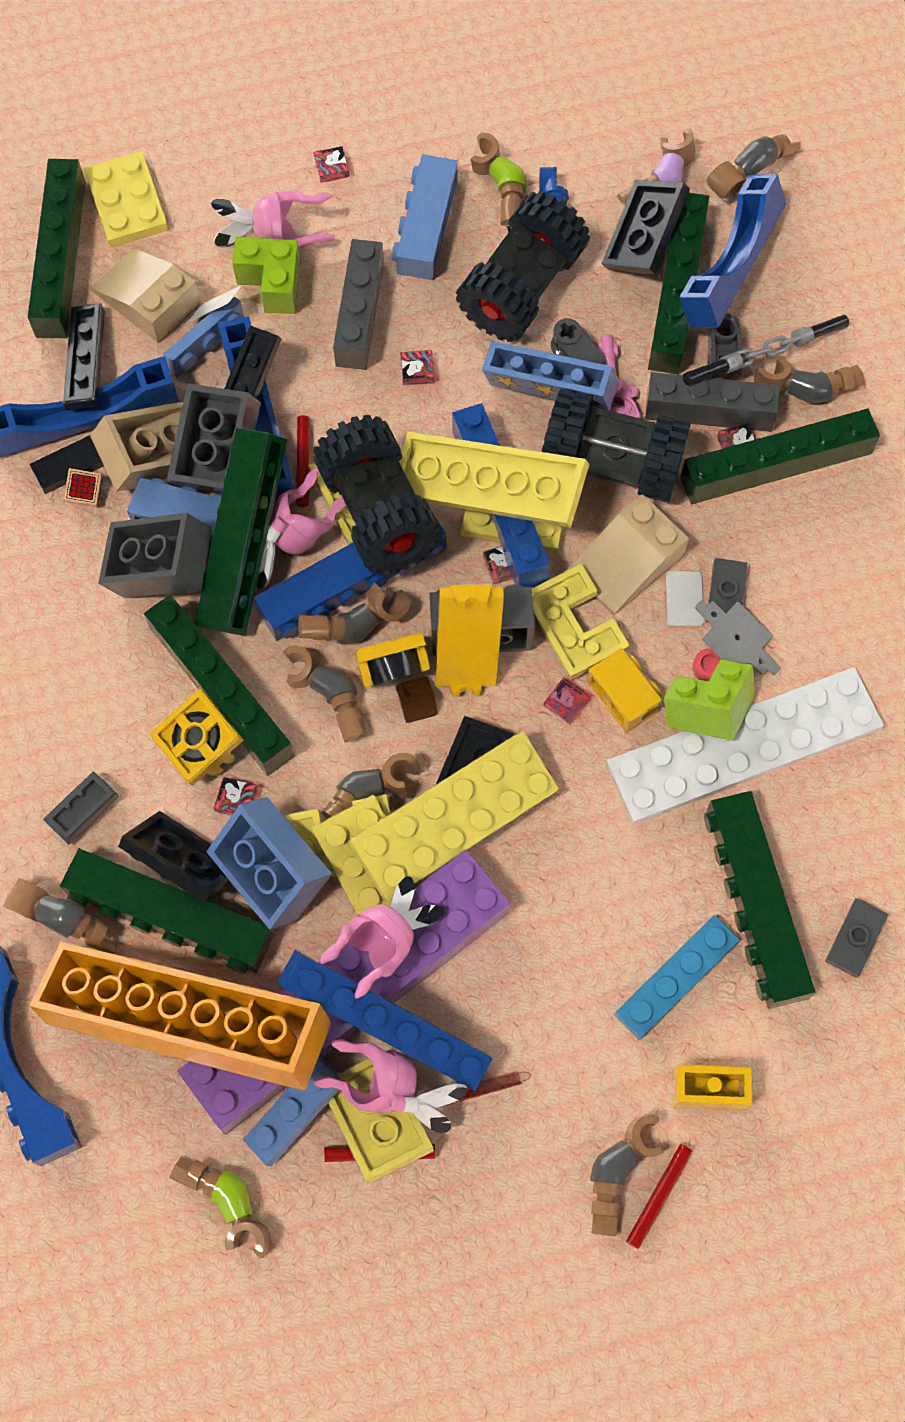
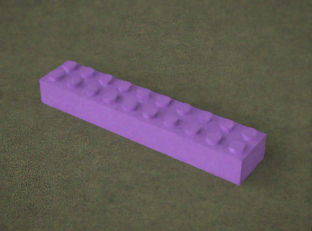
M466 849L415 888L409 911L432 904L443 907L444 914L437 922L412 930L414 934L413 944L404 961L401 962L391 976L377 979L371 986V991L393 1003L397 1002L509 914L510 902ZM349 943L346 944L336 959L323 964L358 984L375 969L370 962L369 952L356 949ZM283 989L278 993L281 995H286L305 1000L286 989ZM325 1011L332 1023L318 1058L324 1059L336 1049L331 1044L333 1040H348L360 1029ZM190 1061L177 1070L214 1123L225 1135L287 1088V1086Z

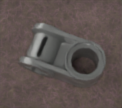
M726 314L719 327H711L708 337L707 365L719 361L725 355L742 349L740 323L735 316ZM718 332H726L730 336H722ZM742 368L731 373H734L735 377H740Z
M564 318L555 324L551 340V350L554 354L605 365L600 350L591 342L577 321Z

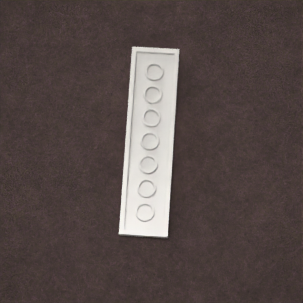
M855 667L750 706L733 741L683 731L608 759L605 765L631 824L635 825L881 731L884 725Z

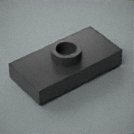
M714 558L708 605L711 601H714L725 613L736 602L743 605L748 562ZM711 612V616L716 617V612Z
M93 771L43 820L69 845L119 796Z
M855 898L824 962L858 978L888 914Z

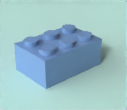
M268 797L240 804L206 851L269 930L297 921L332 875Z

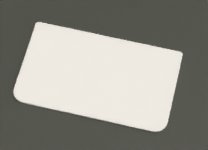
M241 286L201 304L189 322L228 304Z
M666 571L667 625H703L704 617L695 609V606L700 601H703L702 574L698 571Z

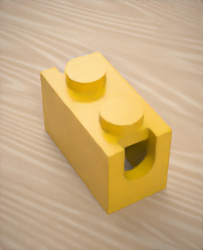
M620 648L588 670L587 683L623 730L628 733L659 712L658 705L662 703V694L653 681L648 682L642 675V669L637 659L633 655L628 656Z
M677 1065L672 1071V1079L675 1080L673 1108L746 1111L752 1106V1067ZM739 1083H742L741 1097H739Z

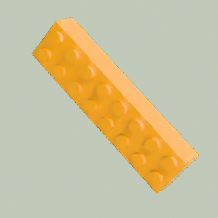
M61 941L30 1004L34 1012L48 1025L305 1091L332 1023L319 1003Z

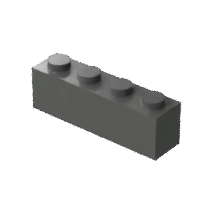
M351 240L333 344L336 367L367 370L384 268L383 242Z
M651 372L647 389L645 419L657 421L658 416L663 415L690 422L691 424L727 428L736 427L737 429H739L737 426L748 423L750 430L772 432L778 414L779 385L708 378L687 386L683 382V375Z

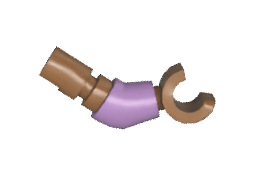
M687 128L683 132L684 141L676 145L669 144L668 138L661 137L662 159L657 168L651 172V176L645 180L681 182L683 167L688 166L695 158L694 135L691 128ZM632 186L617 195L622 204H626Z

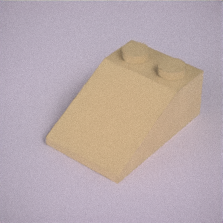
M135 248L128 252L91 287L93 293L157 343L163 340L201 303L196 281L174 264Z
M183 402L103 416L90 437L116 492L136 488L140 477L151 480L152 478L162 479L168 476Z
M642 494L615 517L569 569L582 564L597 589V596L595 598L611 614L615 615L684 556L689 538Z

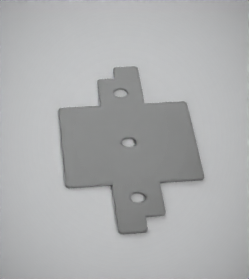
M700 601L695 606V609L713 626L702 640L722 660L745 664L750 662L762 675L767 670L773 675L780 670L781 667L762 649L773 635L739 602H736L727 613L714 601H711L708 606L703 601ZM711 612H716L717 616L712 617ZM735 635L740 636L739 641L735 639ZM760 658L764 659V664L759 663Z

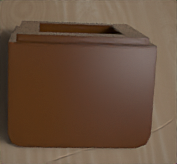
M428 677L395 685L406 723L433 717L438 714L435 696Z

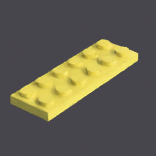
M408 431L402 447V460L399 461L415 494L420 495L422 499L425 498L428 503L570 528L590 465L586 459Z
M520 731L348 840V843L383 900L388 901L393 898L397 885L406 876H410L415 884L455 858L465 849L467 850L552 795L559 788L525 732Z

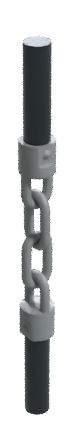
M841 315L811 327L793 330L789 339L783 335L765 341L762 349L754 352L744 348L725 355L719 361L684 373L683 382L689 386L721 373H731L751 365L754 357L765 353V355L773 357L788 350L791 343L796 347L803 346L815 338L847 327L849 319L846 315ZM783 340L779 343L780 346H784L783 348L769 352L773 350L772 346H768L769 344ZM745 353H748V354H746L744 357H745V359H749V360L743 363V358H742L741 355H742V354H745Z

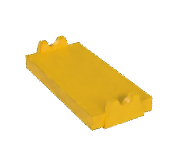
M450 585V587H439L435 666L436 687H449L452 696H460V693L463 691H469L473 696H480L482 686H496L504 602L503 587H492V585Z

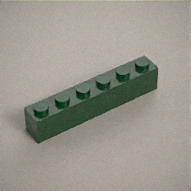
M48 158L27 316L36 338L67 339L86 184L79 159Z
M688 193L671 235L648 370L679 375L688 328V320L679 297L691 276H696L709 195Z
M869 408L687 458L684 460L680 478L692 505L870 455L875 449L880 434Z
M236 427L234 439L231 443L229 464L224 476L221 502L217 509L214 535L210 542V554L207 568L204 572L200 601L196 608V626L246 636L287 445V439L267 432Z
M171 594L143 613L151 631L194 685L206 692L244 739L241 744L267 776L295 757L290 741Z
M747 791L711 800L707 812L704 813V821L707 831L714 833L717 845L714 846L716 861L719 866L724 865L727 878L724 879V886L729 899L734 898L738 910L734 912V918L738 931L740 933L744 932L748 945L745 946V955L750 967L755 966L759 978L755 980L758 997L761 1001H766L768 1010L808 1000L816 992L752 792Z
M78 848L60 884L62 890L68 895L66 900L83 908H86L87 903L98 907L99 914L114 921H117L119 916L131 921L130 926L142 933L149 934L151 930L163 934L162 940L176 947H181L185 943L195 948V954L207 960L213 961L215 956L228 961L226 964L228 968L241 974H246L247 970L254 973L258 972L274 937L272 929L269 930L265 924L209 901L203 903L191 897L187 892Z

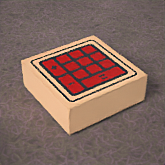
M69 468L64 502L97 507L102 474Z

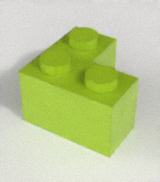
M235 237L232 264L237 285L261 286V297L265 313L295 314L301 264L298 240Z
M720 659L709 681L676 676L664 697L668 728L733 741L756 695L753 665Z

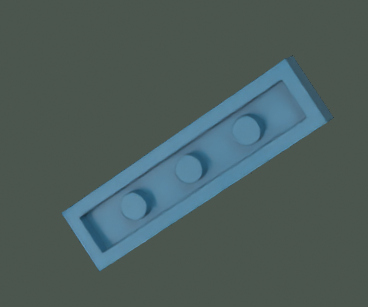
M713 915L614 1013V1016L640 1041L740 939Z

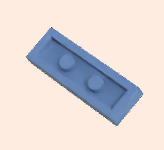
M235 296L228 304L212 311L163 353L170 372L176 378L184 371L190 370L204 353L213 350L221 340L218 323L244 317L241 302Z
M321 1058L317 1059L306 1090L302 1091L289 1087L244 1137L243 1141L266 1166L272 1167L339 1091L337 1088H320L314 1085V1079L326 1075L341 1079Z

